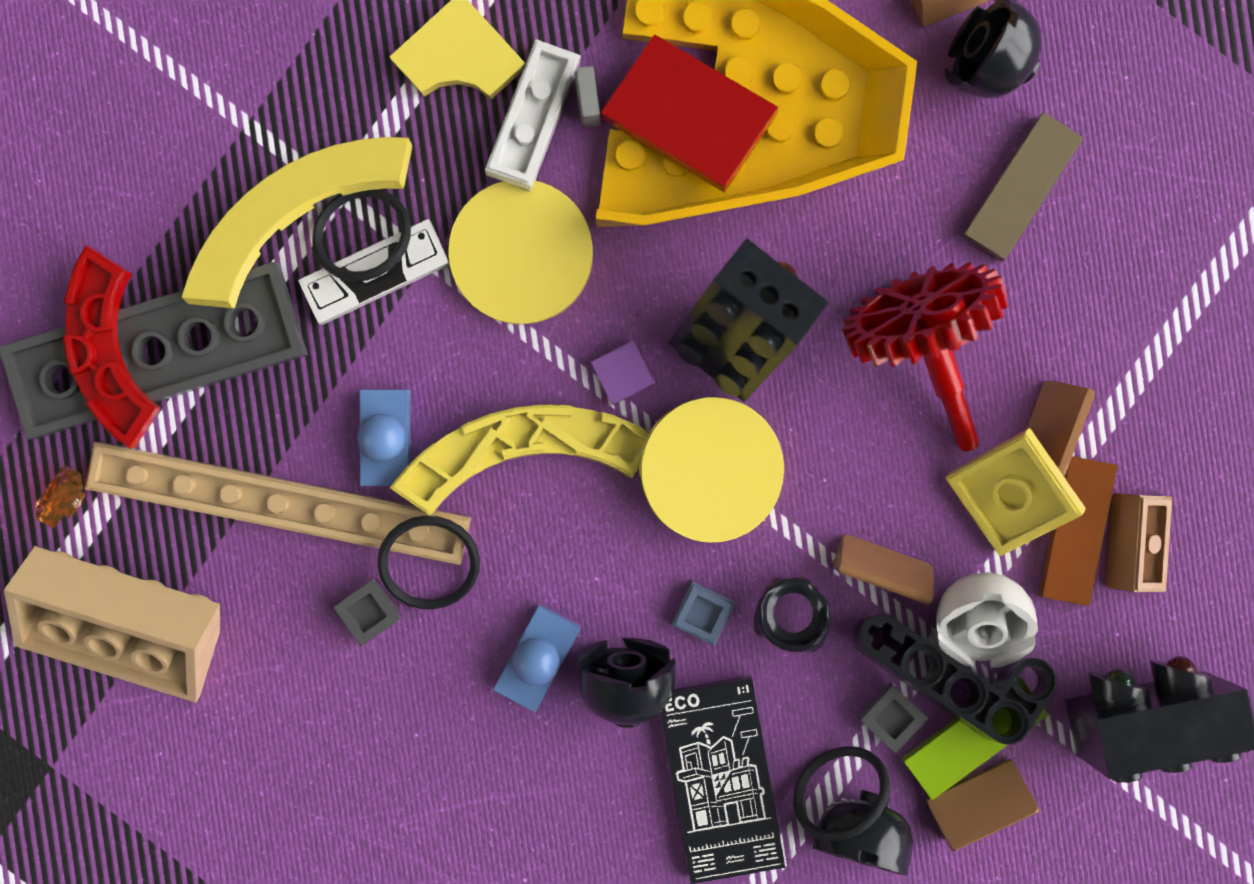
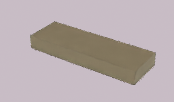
M1045 112L1041 113L961 237L1000 262L1006 260L1084 137Z

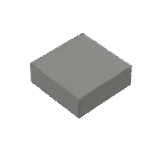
M594 66L576 68L577 71H574L581 124L584 125V128L601 126Z

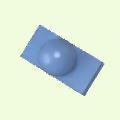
M360 390V428L357 435L360 448V486H391L411 463L410 390Z
M539 604L493 690L535 713L575 641L581 626Z

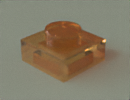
M64 465L36 502V519L55 528L63 516L71 518L85 497V493L81 492L83 490L82 474Z

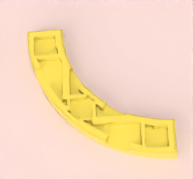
M381 137L333 145L297 159L266 177L248 191L213 229L189 273L182 298L188 304L235 309L244 281L257 258L261 255L259 249L278 229L280 231L284 230L297 218L314 209L313 204L339 193L345 196L366 190L404 189L412 151V144L409 138Z
M569 405L515 407L470 421L444 436L438 442L433 443L403 470L390 486V489L432 516L440 504L456 488L476 474L507 460L539 454H563L582 457L611 467L632 479L639 469L642 447L649 432L615 415Z

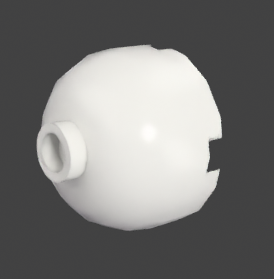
M986 572L970 574L960 578L945 591L937 608L936 625L939 646L946 654L963 665L974 667V660L990 661L991 668L1004 667L1020 661L1033 650L1036 644L1035 635L1038 632V625L1033 602L1017 582L1004 575Z

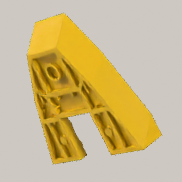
M627 0L622 33L623 39L649 42L655 34L674 46L717 51L715 70L778 106V114L725 193L623 131L609 129L599 209L596 212L597 228L649 225L796 197L904 160L917 61L830 1Z

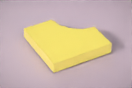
M451 0L390 56L392 62L424 97L439 87L460 84L476 88L492 100L524 70L526 65L468 0Z

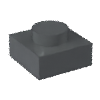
M377 578L372 579L333 607L360 646L403 617Z
M890 682L857 716L895 754L929 719Z

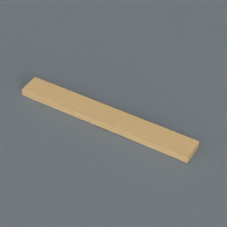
M94 442L85 489L378 549H380L381 543L387 534L398 524L410 518L430 516L415 505L103 442ZM436 510L432 514V516H439L457 523L469 533L472 517ZM420 526L412 528L399 536L391 546L390 551L461 565L466 546L458 536L447 529L437 526Z

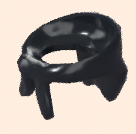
M803 576L786 579L775 578V582L765 589L759 599L754 614V632L757 636L766 638L773 645L788 652L817 651L823 646L829 631L831 621L829 602L818 591V588L813 586L811 581ZM788 593H798L805 596L813 609L810 624L804 630L796 633L782 630L776 624L773 616L777 600Z

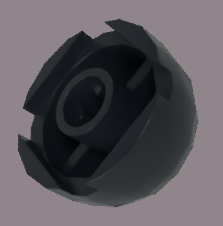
M993 0L995 3L991 4L986 10L977 6L969 14L959 28L949 48L947 56L951 58L956 57L953 72L945 68V77L949 84L977 97L999 98L1016 90L1034 77L1040 65L1041 29L1031 12L1016 0Z
M623 638L627 648H608L607 640L597 642L586 648L578 657L579 685L582 698L588 708L598 717L623 728L638 726L640 723L646 722L661 713L673 695L675 686V658L670 659V650L662 644L640 638Z
M861 790L859 799H839L825 810L817 827L836 831L856 825L872 810L877 801L878 794ZM888 798L887 805L882 814L870 828L847 840L827 841L814 837L812 849L907 876L912 856L913 839L909 824L902 814L887 807Z

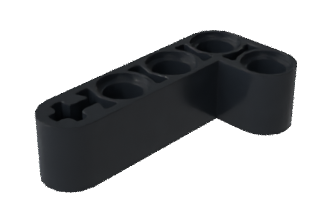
M888 615L866 617L856 625L853 632L854 644L863 656L982 737L993 742L1009 745L1021 742L1030 732L1057 686V676L1054 669L1046 661L1039 658H1022L1018 662L1004 666L994 683L991 684ZM883 626L885 628L883 637L894 645H902L904 639L907 643L897 652L885 645H877L873 648L871 646L873 637L868 633L869 628L875 629ZM918 650L923 652L930 661L928 673L920 679L914 677L908 668L910 656ZM895 655L894 660H893V663H892V662L890 661V658ZM1027 666L1031 667L1037 675L1036 688L1028 694L1019 685L1020 672ZM963 679L969 685L971 695L969 701L959 707L950 697V688L956 680ZM1004 707L1012 717V724L1006 733L1000 735L994 730L992 718L998 709Z

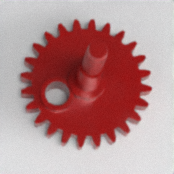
M968 262L956 269L954 263H950L943 270L937 271L936 267L932 266L925 274L919 275L917 272H912L909 275V279L905 281L894 279L892 280L893 286L875 289V297L862 298L860 300L862 306L850 309L851 316L843 320L845 327L842 328L852 356L854 358L859 356L861 363L872 360L874 366L878 367L889 360L891 366L896 367L904 359L909 358L912 365L916 364L923 356L936 396L942 399V404L944 405L957 445L961 451L969 452L979 446L975 425L973 424L970 410L963 394L965 386L953 351L959 350V347L968 341L978 340L976 331L993 329L991 321L1003 318L1002 309L1008 308L1006 300L1008 297L1001 275L998 276L995 268L987 270L985 264L973 268L972 263Z

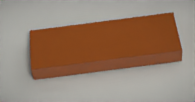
M1072 456L1064 478L1086 509L1082 516L1050 531L1038 596L1090 607L1118 465Z

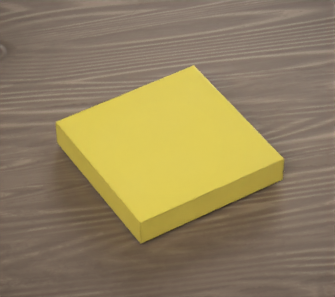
M1030 428L954 469L945 477L999 557L1082 516L1086 509Z

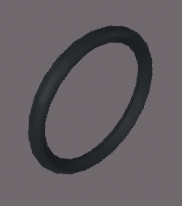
M382 189L366 190L345 196L340 194L323 208L316 220L312 236L315 256L328 273L342 280L357 282L379 277L391 270L401 260L407 250L411 238L410 218L402 202L393 194ZM363 197L378 198L393 207L399 216L401 236L397 247L385 262L375 268L354 272L337 267L328 259L323 248L322 239L326 222L338 207L348 201Z
M419 516L398 524L387 534L378 552L377 568L381 581L387 591L397 600L419 609H438L458 602L469 593L480 571V556L474 540L462 526L439 516ZM420 526H437L447 529L458 536L466 546L470 557V570L462 586L454 593L434 600L412 597L403 592L390 576L388 554L395 540L404 532Z
M845 746L834 748L818 756L804 769L794 791L793 806L801 827L810 835L827 841L847 840L870 828L880 817L887 805L890 794V779L887 769L879 757L861 747ZM854 756L868 761L877 771L880 781L878 798L869 814L856 825L843 830H824L815 826L808 819L803 805L805 788L811 776L825 763L839 757Z

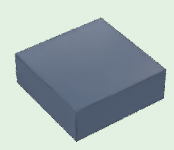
M691 580L671 625L715 646L735 605V601Z

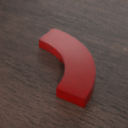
M85 245L69 278L64 298V304H67L65 335L62 336L65 357L70 374L74 375L80 391L87 401L85 404L97 421L126 447L136 448L161 407L153 402L135 383L125 365L119 346V307L126 285L133 273L93 247Z

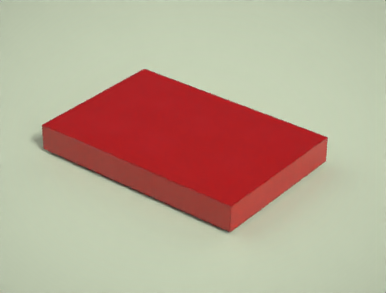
M654 34L601 111V116L604 121L725 193L778 114V106Z

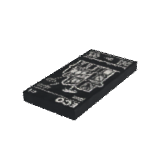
M747 676L674 689L673 695L661 712L691 884L786 868L752 677Z

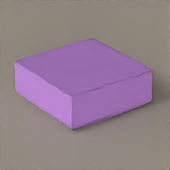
M634 340L591 362L612 405L655 384Z

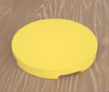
M504 181L483 189L472 197L460 211L454 222L449 239L450 268L461 293L483 314L508 324H532L559 315L570 307L582 293L592 269V238L583 214L568 196L560 190L539 181H535L532 191Z
M705 397L685 402L669 410L655 423L642 447L639 475L641 476L643 492L652 509L651 511L665 526L692 540L709 543L724 542L747 534L769 515L781 492L784 477V461L779 441L772 428L761 415L745 404L731 399Z

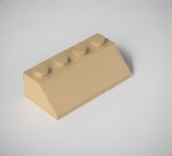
M34 546L4 589L16 647L195 703L198 701L220 634L219 603L212 602L203 595H190L165 587L162 583L155 580H142L120 573L110 566H97L81 561L62 551L53 552Z

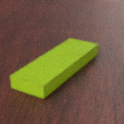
M1019 676L1021 689L1027 694L1030 693L1031 690ZM1002 707L994 713L992 725L998 734L1006 733L1012 724V717L1009 711ZM1045 709L1033 726L1048 716ZM954 718L902 756L901 759L928 796L934 800L1009 744L988 740Z

